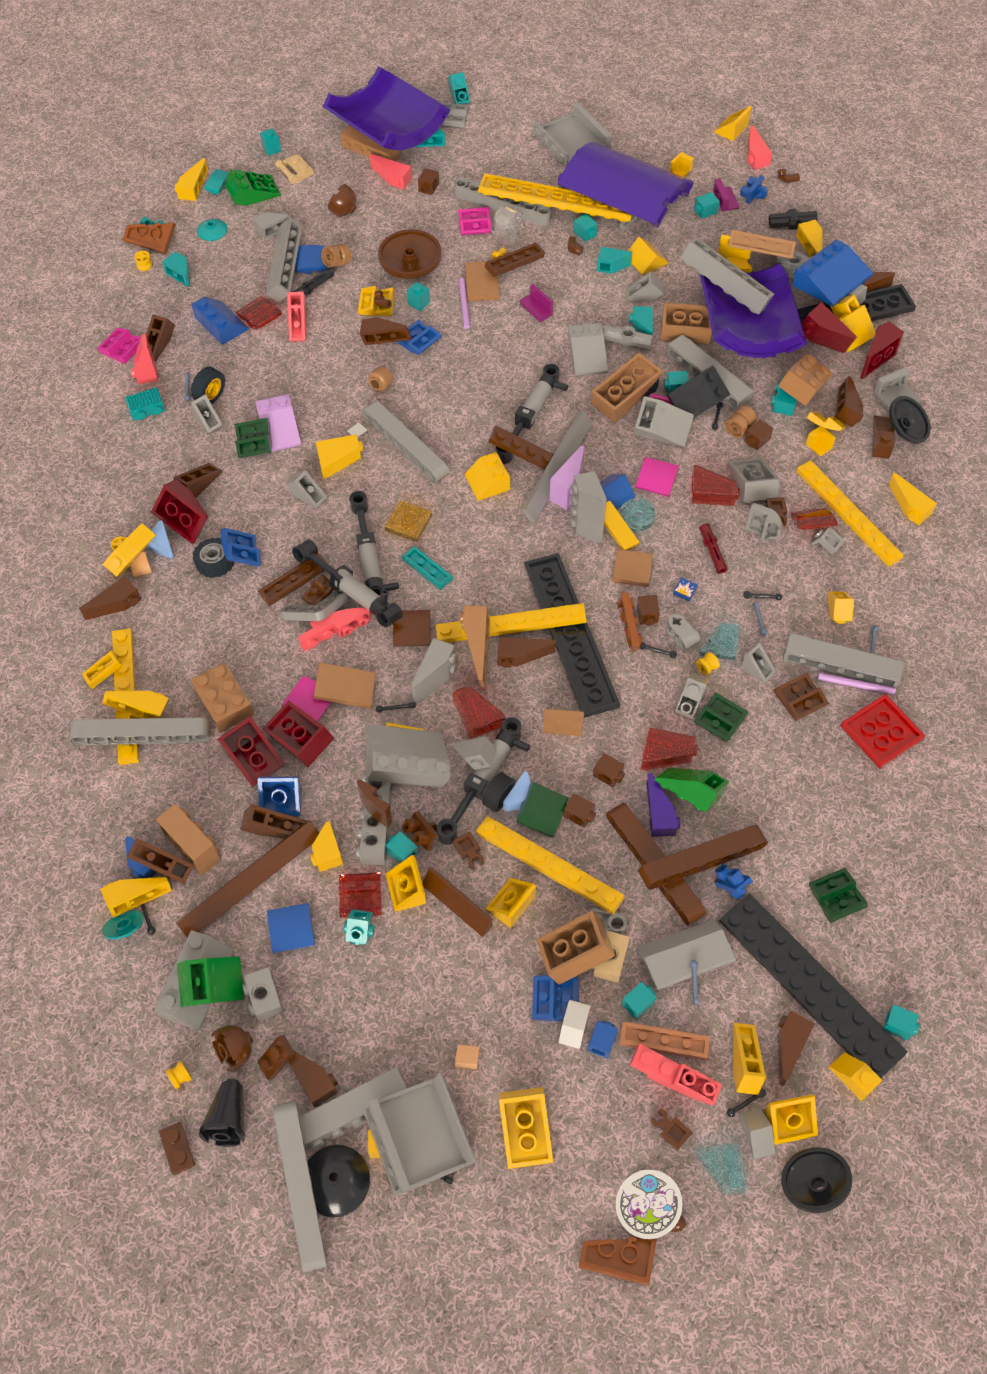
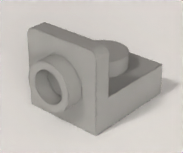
M829 526L825 529H819L814 534L815 538L811 542L813 545L820 543L832 555L837 552L844 543V540Z

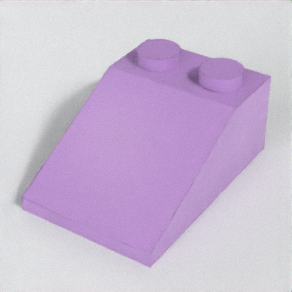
M289 394L255 401L259 419L269 418L272 451L301 445Z
M582 445L550 479L549 500L565 510L572 506L570 495L573 494L571 484H573L574 475L582 474L584 446Z

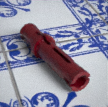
M703 524L699 527L704 539L703 544L709 551L717 574L725 573L728 568L717 545V537L713 535L710 524Z

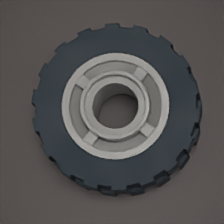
M221 538L205 539L194 548L193 561L196 569L205 577H221V575L227 574L235 564L234 561L226 559Z

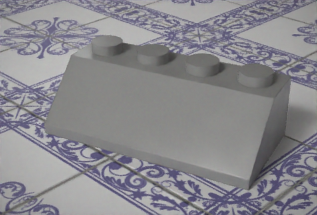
M595 471L574 475L573 484H571L573 494L570 495L572 504L569 508L571 517H569L570 527H574L576 534L594 542L602 543L607 501Z
M191 930L154 1009L158 1016L200 1030L211 1004L181 1008L177 963L203 958L232 957L234 950L211 936Z

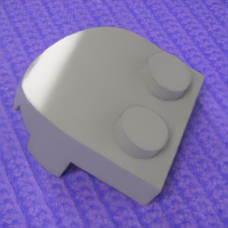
M753 503L745 530L761 534V541L770 542L771 539L778 540L780 538L782 523L779 515L773 509Z

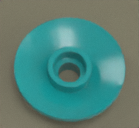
M207 219L198 225L197 235L203 240L215 241L224 237L228 228L226 223L220 219Z
M130 910L115 918L112 917L103 926L102 933L107 939L129 937L143 924L144 916L140 911Z

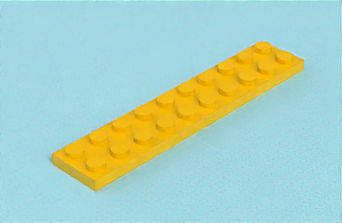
M484 173L478 189V193L486 196L494 195L502 199L510 198L514 201H525L529 204H541L544 207H556L560 210H572L575 213L582 212L591 216H603L606 219H618L621 222H630L632 216L570 189Z

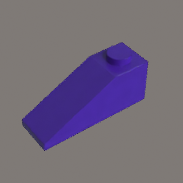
M650 773L647 776L646 785L651 837L676 836L677 829H680V817H676V809L659 783L655 781L653 774Z

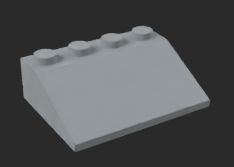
M371 724L365 725L366 780L443 787L450 779V762L441 732Z

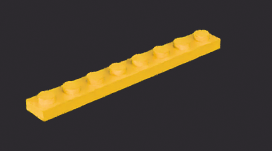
M811 460L797 467L796 472L888 567L903 558L904 555Z
M584 603L490 616L489 637L587 623ZM460 621L436 624L437 640L447 643L467 640L465 630L462 629Z
M128 628L112 631L113 652L122 664L114 672L115 691H135L132 630ZM116 710V719H137V717ZM138 744L117 745L119 765L139 762Z
M489 816L485 818L476 830V834L613 915L625 899L624 894Z

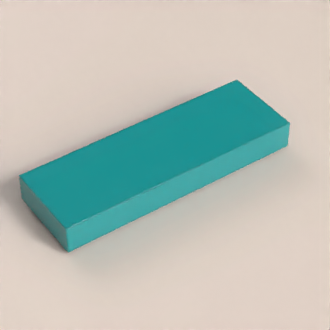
M413 546L402 556L403 561L439 590L443 589L453 580V576L416 546Z

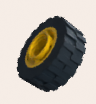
M211 366L202 368L191 385L192 398L196 400L206 394L212 405L223 393L226 381L225 375Z

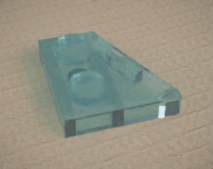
M721 623L717 627L716 632L709 637L705 646L701 647L699 656H704L706 653L711 652L720 659L736 660L740 625Z
M738 1143L694 1150L695 1155L705 1165L711 1177L716 1180L724 1195L748 1191Z

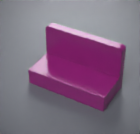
M721 178L715 179L713 193L720 201L721 211L739 209V204L732 188L724 187Z
M534 284L530 285V295L521 299L520 305L539 322H542L553 315V301Z

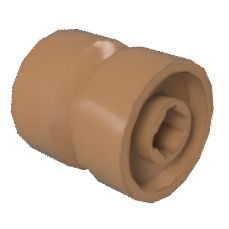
M346 244L326 246L321 252L322 262L327 267L347 265L351 261V251Z
M745 405L740 406L725 422V428L729 434L736 438H741L757 421V415L752 408Z

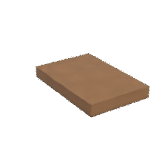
M485 262L465 263L467 300L499 299L498 276L493 277L485 268Z
M319 662L313 699L370 709L376 672Z

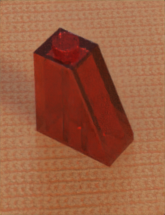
M694 465L692 472V504L734 506L735 499H739V489H736V481Z
M471 686L459 688L452 692L453 703L470 739L502 728V723L506 719L505 714Z
M649 727L641 770L646 771L691 763L692 756H696L698 745L695 744L696 737Z

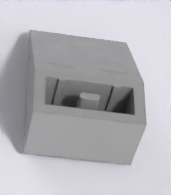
M644 396L635 425V435L685 448L694 415L664 401Z

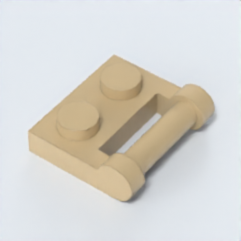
M299 154L283 161L279 159L275 163L276 168L288 177V181L291 184L314 174L313 169ZM287 166H288L295 174H292V173L289 171V169L287 168Z

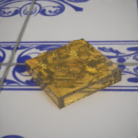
M399 501L385 525V531L418 542L432 517V511Z

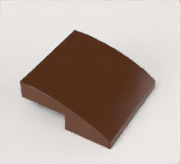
M430 610L402 611V618L393 623V646H430Z
M808 672L773 690L796 721L829 704L821 688H816Z
M359 779L357 785L361 802L371 816L388 828L393 822L390 804L378 798L377 788Z

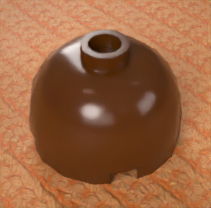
M343 184L337 189L340 192L332 196L327 207L330 212L340 217L346 216L349 213L352 214L357 207L355 206L356 195L354 191L346 184Z
M226 1025L212 1032L211 1037L215 1036V1041L212 1042L215 1054L221 1064H223L225 1059L229 1065L228 1071L233 1072L248 1061L252 1052L251 1044L253 1043L252 1036L248 1031L245 1032L236 1025Z

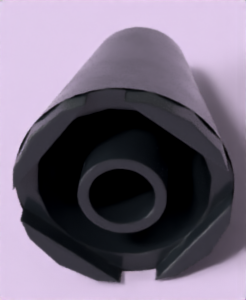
M230 1078L221 1083L199 1129V1137L207 1143L211 1139L216 1141L215 1145L232 1147L240 1145V1141L244 1142L245 1140L243 1085L237 1079Z

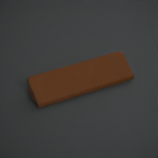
M430 867L422 882L423 887L483 937L493 927V919L434 868Z

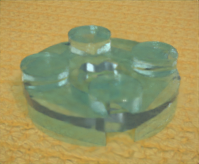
M630 499L621 506L620 515L631 530L640 533L653 525L655 509L645 499H639V501ZM634 513H635V514L641 513V516H640V517H636V516H634Z

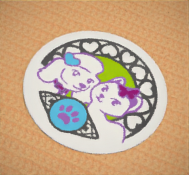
M641 1170L632 1174L622 1183L616 1197V1213L620 1223L629 1233L643 1239H655L666 1235L676 1226L682 1213V1195L677 1184L667 1174L657 1170Z

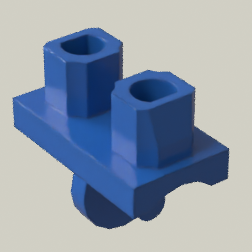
M760 175L758 179L751 176L747 186L744 185L741 188L740 196L746 198L745 203L750 204L755 197L757 199L766 198L768 191L765 186H762L764 176Z
M722 864L715 870L718 877L714 881L715 885L729 891V894L736 899L743 897L746 893L745 885L753 882L751 877L743 875L740 869L734 868L730 870L728 865Z

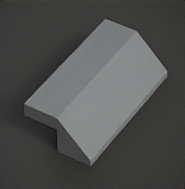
M714 919L637 947L639 956L646 964L649 980L657 990L691 978L692 968L690 967V962L692 960L698 962V967L696 968L697 975L736 961L723 929Z

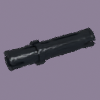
M328 267L308 282H303L302 286L293 292H304L305 295L311 294L315 288L331 277H334L333 270Z

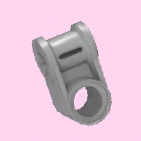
M673 614L669 617L666 632L682 651L689 649L700 641L698 632L682 615Z
M600 909L589 910V912L593 911L603 921L606 930L625 935L627 928L625 916L620 913H614L613 915ZM615 923H619L622 925V927L616 929L613 928L612 925Z

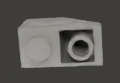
M692 673L687 679L675 713L693 720L710 680Z

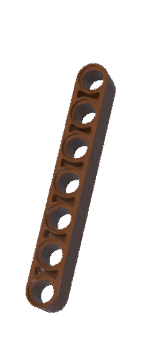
M623 802L606 812L608 821L642 866L665 857V854L627 804ZM684 879L658 887L686 925L689 926L706 915L703 904Z
M752 825L646 863L638 869V873L647 889L653 890L754 853L764 848L768 841L758 825Z

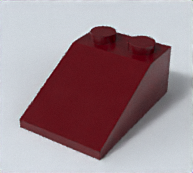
M822 302L807 315L802 323L805 338L810 342L841 353H845L857 338Z
M890 321L876 329L875 337L860 376L861 379H864L896 356L904 332Z
M176 479L163 486L151 510L153 515L191 544L195 543L209 517L192 492Z
M289 700L262 728L263 731L307 767L334 740V737L322 724Z
M251 716L217 739L222 749L252 787L258 784V777H267L285 764Z

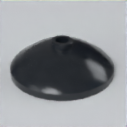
M899 396L891 402L889 418L896 433L905 441L913 444H920L926 441L930 435L931 426L922 406L907 396Z
M331 1145L320 1149L308 1160L318 1214L326 1217H342L352 1213L363 1203L369 1191L370 1173L366 1161L356 1150L344 1145ZM332 1174L338 1175V1179L335 1182L330 1181Z
M822 1147L804 1149L793 1155L785 1164L781 1175V1184L787 1199L798 1209L810 1213H823L840 1206L849 1196L853 1183L852 1173L846 1160L837 1152Z

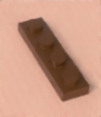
M535 242L485 262V268L495 277L544 257L545 252Z
M496 425L488 441L544 470L554 455Z
M318 553L317 556L324 560L323 557ZM307 560L258 590V593L268 606H271L325 570L313 561Z

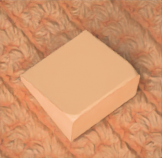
M142 552L131 564L134 578L151 573L145 552Z
M458 1045L455 1067L477 1069L480 1047Z

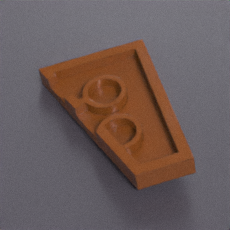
M168 222V224L155 223V225H127L123 241L166 254L176 224Z
M629 592L621 593L616 602L617 608H622L620 618L623 623H626L624 631L630 652L637 651L642 644L641 634L637 633L638 619L632 610L634 609V601L632 597L630 598Z
M629 1237L622 1240L584 1241L578 1268L649 1286L657 1238Z

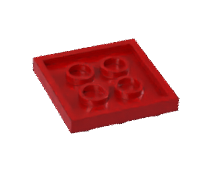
M887 694L876 699L840 725L879 769L925 738V734Z

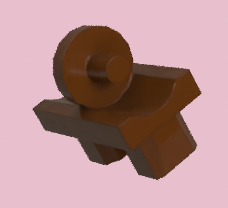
M322 574L317 580L311 582L312 586L301 598L309 605H317L329 596L334 589L330 587V580Z
M418 811L414 812L412 818L405 819L402 826L406 833L411 832L413 834L412 838L416 846L422 845L426 851L432 849V843L438 836L437 824L435 822L428 823Z

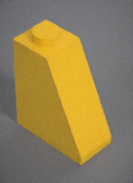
M357 434L316 442L323 479L330 477L361 458L360 451H363L362 441H358Z

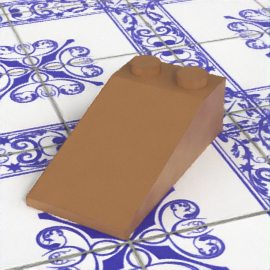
M638 353L591 391V405L616 423L629 412L663 374V370Z
M464 606V612H460V623H462V629L466 633L481 689L486 690L490 630L487 606Z

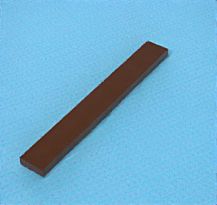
M311 820L301 825L178 920L176 924L184 935L188 938L191 930L198 933L311 846L319 835V831Z

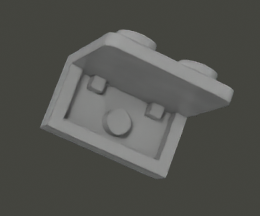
M907 367L896 370L886 376L883 375L877 380L874 394L888 410L891 402L899 396L910 397L920 404L921 400L906 384L910 374V370Z

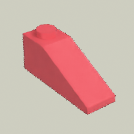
M750 126L747 162L754 170L770 166L772 152L755 127Z
M370 154L371 168L385 181L401 189L407 186L412 179L411 166Z
M287 292L289 341H306L304 292Z
M146 334L141 336L133 360L134 368H131L132 376L137 379L138 384L158 381L157 368Z

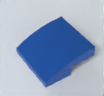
M299 246L295 264L296 272L312 274L313 270L323 272L328 267L324 265L321 258L322 249L326 246Z
M417 320L408 327L412 339L397 341V343L408 351L419 355L442 338V335L431 325L427 327L420 320Z
M228 528L221 529V542L227 560L256 567L261 566L260 549L256 548V535Z
M309 903L267 911L272 953L315 945Z
M549 975L534 976L532 1019L563 1021L569 1000L579 1002V978L574 977L559 985Z

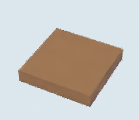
M617 549L612 582L648 587L653 554Z
M545 708L543 733L582 736L584 712Z

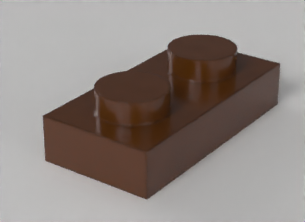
M285 1035L277 1037L257 1061L267 1080L275 1078L295 1052Z
M181 1122L159 1130L173 1175L196 1166Z

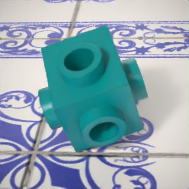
M351 910L343 926V933H346L347 942H352L355 945L367 944L369 938L373 937L375 925L372 924L373 912Z

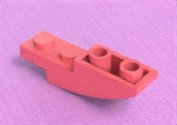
M351 608L333 612L321 621L310 622L311 630L298 637L300 647L303 651L313 649L318 643L330 639L335 633L339 638L344 635L347 636L354 629L365 626L371 620L370 612L365 608Z
M642 1044L637 1045L629 1064L647 1074V1078L712 1106L715 1105L722 1086L719 1082L683 1063L679 1065Z

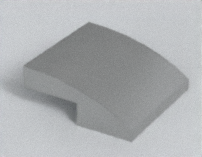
M441 103L451 109L441 126L464 128L469 105Z

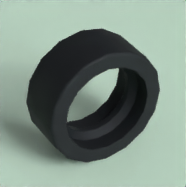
M503 772L498 773L488 785L482 798V804L494 812L500 811L503 808L504 800L515 786V779Z

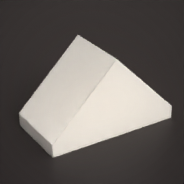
M569 1000L561 1028L560 1044L580 1049L591 1005Z

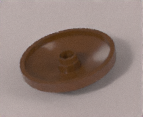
M414 229L398 231L389 235L380 244L378 250L379 263L388 274L403 279L419 278L431 273L441 261V246L433 235L425 231Z

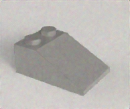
M601 323L568 326V343L575 376L608 373Z
M763 458L729 461V467L738 495L743 502L753 503L759 500L766 501V499L778 498L780 479Z
M433 638L411 684L413 702L416 705L447 682L451 674H455L458 663H456L457 653H455V645Z

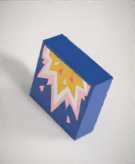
M681 577L673 591V595L690 602L697 590L698 584Z

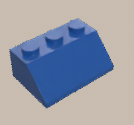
M203 297L191 304L195 319L222 345L249 330L220 300Z

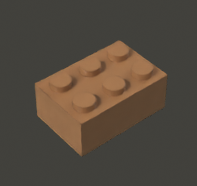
M664 303L660 341L672 342L683 334L695 344H710L712 329L707 306Z
M806 354L787 372L779 387L806 406L825 387L834 373L827 366L818 363L813 356Z
M225 662L190 679L195 693L220 733L254 715L251 703Z
M174 804L156 818V821L164 836L189 863L194 865L195 870L202 876L221 861L218 855L220 850L215 845L214 839L209 834L206 836L203 833L201 825L197 821L193 822L190 819L191 816L184 807L180 809Z
M593 911L537 939L547 973L559 985L615 957L604 923Z

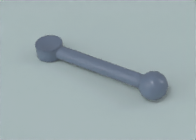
M186 372L184 373L186 378L184 399L188 401L190 400V374Z
M753 602L761 628L760 634L765 636L767 635V630L763 625L759 603Z
M873 625L871 628L873 633L870 653H874L876 633L879 629L876 625Z
M692 960L690 967L692 968L693 1004L699 1005L696 970L698 962Z

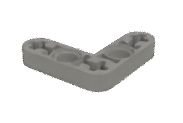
M334 591L317 605H288L281 608L280 612L283 620L321 621L348 602L349 598L343 591L339 593Z

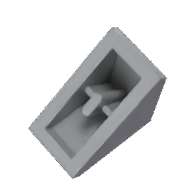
M206 394L190 403L195 419L207 433L223 425Z
M756 642L745 653L741 667L765 684L776 673V670L761 643Z
M761 1108L740 1113L739 1117L753 1160L776 1154L772 1125Z

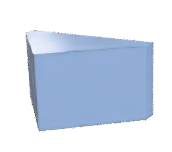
M162 520L158 521L152 530L156 536L147 547L152 552L170 559L174 558Z
M524 771L504 800V811L518 810L521 804L525 802L529 785L531 784L527 772Z

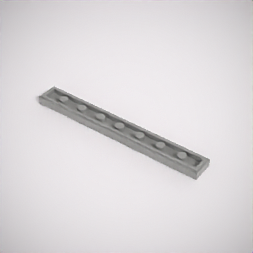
M584 410L579 411L521 510L530 522H536L550 497V479L577 451L593 423Z

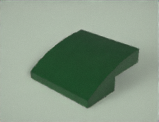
M269 418L234 424L237 436L235 444L238 458L272 452Z
M715 692L694 722L725 742H728L749 712Z
M532 782L529 785L525 802L521 804L516 822L549 837H554L562 819L568 797Z
M846 868L809 882V887L830 923L867 908V901L856 888V881Z

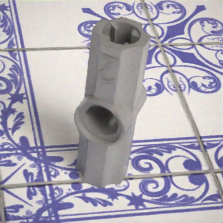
M605 325L603 329L604 340L620 343L623 348L636 346L651 349L653 335L636 332L631 326H625L621 329Z

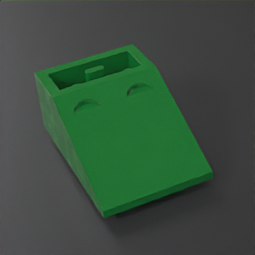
M230 169L225 186L234 204L248 206L281 196V192L272 175Z
M669 767L655 778V781L662 788L673 791L678 798L687 800L697 810L707 812L719 802L729 784V781L713 771Z
M240 956L203 958L177 963L181 1008L244 1000Z

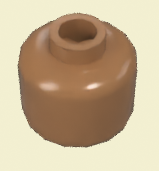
M378 367L369 375V384L376 391H385L393 383V375L386 367Z

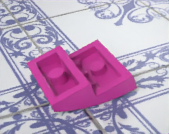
M489 207L458 209L461 235L492 233Z
M116 328L97 350L110 358L126 364L136 353L141 337L131 335L127 329Z
M645 457L635 487L669 497L679 465Z
M303 676L281 706L283 707L289 700L318 721L331 702L313 699L316 681Z

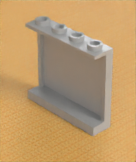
M579 102L574 104L573 113L542 126L536 120L534 121V135L565 166L568 165L577 149H580L589 142H596L608 148L611 146V135Z
M441 1074L433 1079L383 1098L370 1100L362 1106L395 1197L476 1162L474 1150L468 1144L465 1136V1127L459 1121L456 1104L451 1100L448 1084Z

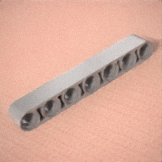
M463 177L456 178L454 181L455 196L457 198L489 207L495 211L540 226H546L550 223V207H544L541 204H529L525 201H514L510 198L502 199L494 195H483L478 193L480 183Z
M375 400L362 409L364 418L433 483L449 474V468L445 462L380 402Z
M206 718L73 720L70 723V743L74 745L202 743L210 739L209 720Z
M291 1101L273 1106V1114L303 1273L327 1267L297 1104L296 1101Z

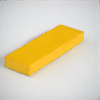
M611 501L606 502L604 526L622 550H630L639 545L638 539Z

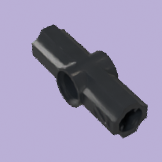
M789 209L786 213L769 214V228L788 227L789 230L798 229V224L812 220L818 221L817 211L798 212L797 209Z

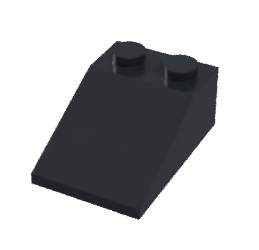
M714 365L667 394V397L673 406L693 414L694 419L725 399L730 393Z

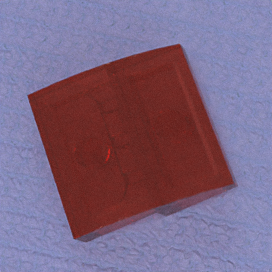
M260 296L236 311V314L240 319L245 320L250 328L258 330L282 315V312L271 301Z
M827 508L791 512V519L797 521V528L801 530L838 526L835 516Z
M380 872L339 875L340 918H348L352 909L373 912L372 916L382 915Z

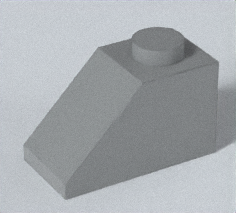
M264 212L252 218L254 229L263 240H266L278 233V227L289 216L282 213Z
M651 272L626 289L628 302H652L664 294L663 282Z
M306 470L296 472L285 483L295 497L315 509L327 498L326 494Z
M486 736L453 744L455 750L473 770L491 767L496 748Z

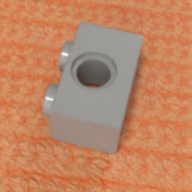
M269 967L244 976L246 983L242 984L246 997L250 996L252 1002L248 1004L251 1016H256L258 1021H262L284 1013ZM260 992H267L264 998H257V995Z

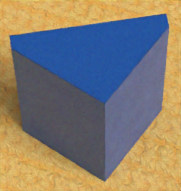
M612 474L600 482L607 499L606 502L611 501L616 509L635 498L626 474Z
M299 776L258 777L259 807L290 816H300L302 786Z

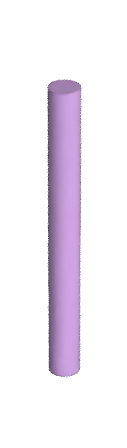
M460 278L459 289L463 325L465 329H469L470 321L465 279Z
M820 672L817 679L895 695L896 692L895 687Z

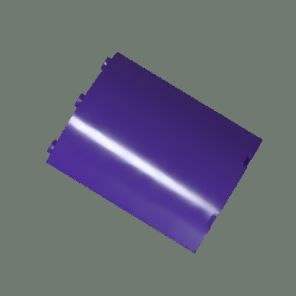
M379 66L365 88H360L349 96L328 93L322 106L382 147L391 150H405L423 143L438 130L451 110Z
M589 142L580 149H577L563 173L558 177V185L561 188L570 189L648 221L657 228H659L668 211L666 207L669 203L673 204L679 195L688 197L694 184L689 179L596 142Z
M780 263L761 271L746 273L774 293L766 308L759 315L751 312L745 304L739 303L734 296L725 293L723 288L713 284L708 277L700 274L713 339L728 351H735L741 356L768 358L775 357L776 354L783 352L787 354L807 345L789 277Z

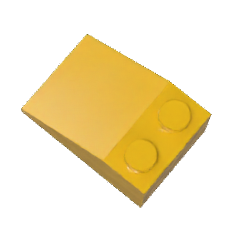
M543 1087L499 1093L508 1169L554 1163Z

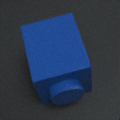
M597 1021L587 1051L608 1059L618 1028H615V1025L608 1021Z

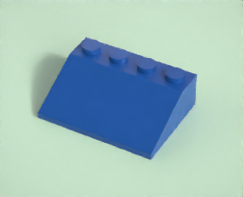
M836 239L795 270L793 286L833 307L873 276V272L849 245Z

